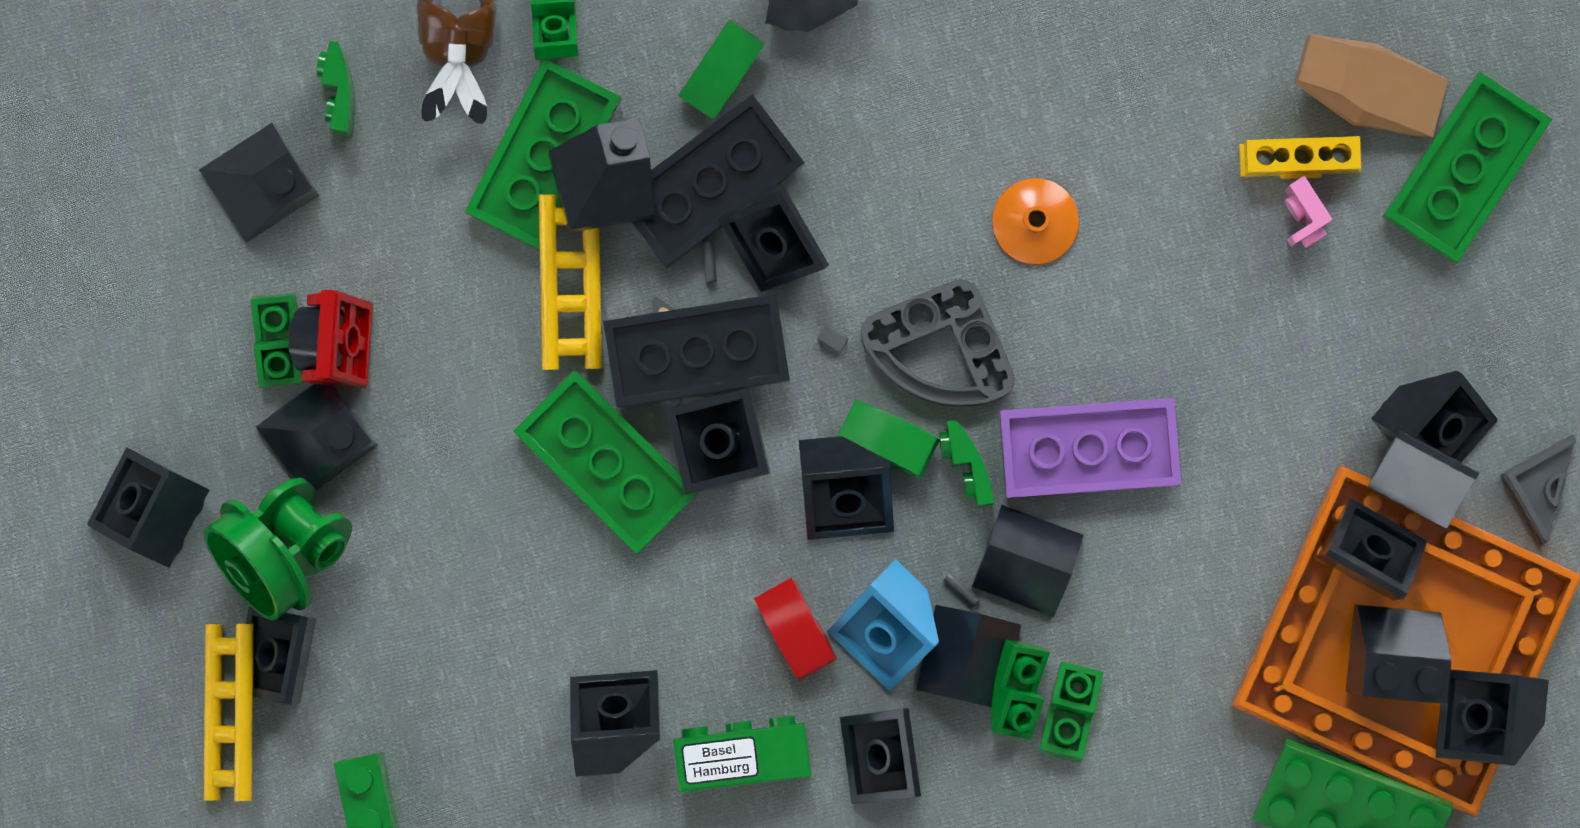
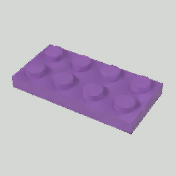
M1175 398L999 411L1006 499L1182 485Z

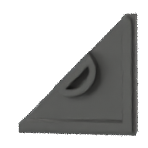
M1573 434L1500 474L1540 545L1550 540L1549 534L1567 476L1566 471L1573 445L1576 443Z

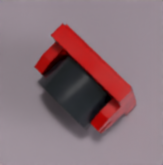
M321 290V293L307 294V306L314 307H299L290 322L288 334L290 357L295 368L302 371V382L367 389L373 311L372 302L336 290Z

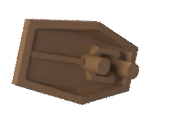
M1311 34L1306 38L1294 83L1353 126L1431 139L1434 136L1448 79L1377 43Z

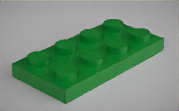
M543 59L479 182L465 213L540 251L539 195H556V208H562L548 157L549 150L596 125L610 123L622 100L621 96L547 59Z
M1479 71L1382 217L1455 265L1459 262L1541 138L1552 118Z
M576 370L513 430L637 555L699 494V492L685 494L681 474Z
M1286 738L1254 810L1253 820L1272 828H1444L1452 811V802Z

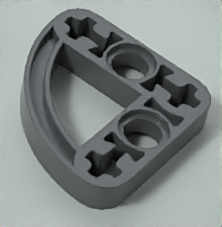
M959 279L951 281L868 317L862 325V343L875 365L891 382L919 399L944 406H976L1003 398L1014 385L1013 369L980 292L968 280ZM959 288L962 294L970 292L972 299L967 303L968 310L961 311L959 306L948 308L945 310V314L949 319L941 321L939 307L932 298L939 295L941 304L953 298L954 289ZM919 304L929 307L933 314L932 323L923 329L915 328L908 320L909 310ZM900 312L902 326L909 336L901 338L900 329L888 335V343L885 345H881L878 339L872 341L869 339L868 335L873 332V324L875 322H880L882 327H888L896 323L892 314ZM950 326L975 386L963 388L948 387L926 381L903 367L890 351ZM976 327L986 330L990 337L988 348L980 352L972 351L965 343L966 333ZM996 351L999 359H992L991 364L996 373L1004 372L1006 375V379L1001 383L1002 390L996 391L993 386L985 387L983 380L988 376L987 369L984 363L976 368L972 360L985 359Z

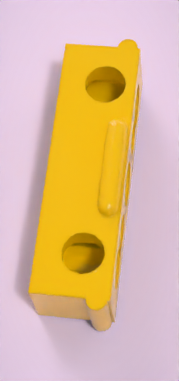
M1360 136L1246 140L1244 144H1239L1240 177L1280 176L1281 179H1300L1305 176L1308 179L1321 178L1323 174L1361 173ZM1337 148L1343 151L1346 156L1344 163L1336 161L1334 157L1329 161H1323L1320 159L1318 152L1324 151L1329 155L1333 149ZM1295 150L1305 151L1309 156V163H1299L1294 156ZM1262 151L1267 152L1270 156L1277 152L1282 153L1285 156V162H1279L1275 158L1270 165H1262L1258 162L1256 154Z

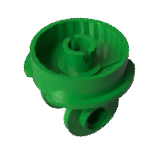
M294 478L274 487L265 495L258 509L253 513H250L249 509L241 502L234 499L227 500L221 505V517L206 527L203 532L207 549L228 583L252 609L261 616L273 621L277 620L291 608L304 610L311 604V592L305 577L314 575L335 564L345 552L352 533V523L343 514L332 513L323 517L320 513H316L315 508L312 506L315 498V489L304 478ZM279 538H282L291 548L288 549Z

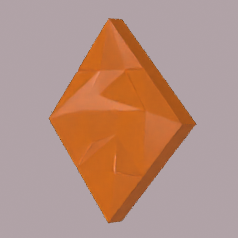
M1341 465L1335 469L1230 706L1378 774L1451 801L1452 808L1470 816H1477L1499 764L1435 757L1440 703L1363 697L1345 692L1354 604L1440 612L1452 659V670L1537 678L1579 585L1580 574L1456 517H1453L1446 529L1369 488L1370 478ZM1350 498L1427 541L1409 592L1403 600L1392 601L1316 558Z

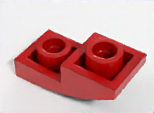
M792 577L754 598L776 643L799 681L838 660L821 624L814 618L798 583Z

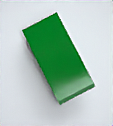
M530 0L535 60L578 56L575 0Z
M729 19L678 96L714 120L765 43Z
M329 41L327 52H320L316 69V76L322 78L321 84L328 91L337 92L336 97H329L325 122L330 123L329 129L335 136L352 138L355 116L352 75L342 47L338 42Z
M296 293L252 297L250 302L255 334L253 346L258 386L269 387L303 383L302 371L297 370L291 360L288 340L290 322L297 310Z
M856 399L837 435L843 436L889 460L891 468L920 479L940 441L936 436Z
M956 420L947 421L945 424L946 432L939 433L942 459L950 458L951 467L969 465L970 472L962 473L966 499L974 498L975 508L993 505L995 501L992 486L979 452L968 434Z
M1005 640L992 697L991 731L995 734L1031 740L1045 700L1036 693L1050 654L1042 646Z
M1060 662L1042 732L1039 753L1081 763L1104 672Z

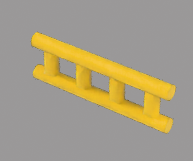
M539 195L542 370H558L559 356H585V369L602 368L600 228L582 231L583 251H557L556 225H567L563 208H556V195ZM557 269H583L584 295H558ZM584 312V338L559 339L558 313Z
M205 624L203 800H221V787H234V801H252L253 624H236V637H223V624ZM222 655H235V681H222ZM222 699H235V726L222 725ZM222 743H235L234 770H221Z

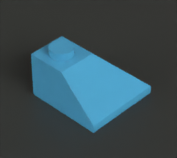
M896 559L827 630L837 642L889 691L939 642L928 589Z

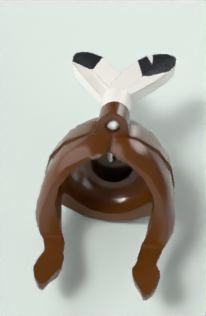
M418 0V36L423 53L429 61L443 67L422 101L421 117L424 121H432L438 117L446 108L455 90L468 117L479 124H483L486 121L487 105L469 67L483 62L488 54V49L492 46L497 12L493 0H479L481 7L471 10L459 18L450 11L433 4V0Z

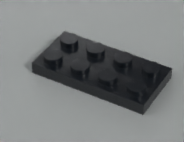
M752 94L651 170L654 218L631 223L667 269L721 229L723 226L718 218L722 214L773 183L781 184L805 166V162Z
M776 294L603 321L617 409L790 381Z

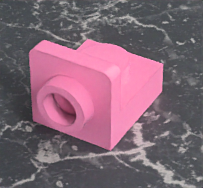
M1303 176L1287 187L1285 192L1289 197L1284 201L1295 220L1299 222L1303 219L1307 224L1306 227L1290 236L1287 242L1291 247L1302 242L1303 246L1307 248L1327 235L1323 227L1327 226L1333 219L1306 177Z

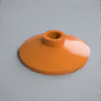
M1026 179L1013 184L1000 196L993 211L992 228L999 246L1007 255L1025 264L1041 265L1060 258L1069 250L1078 233L1079 215L1072 197L1061 186L1045 179ZM1033 212H1039L1044 216L1045 223L1040 227H1034L1029 223V215Z

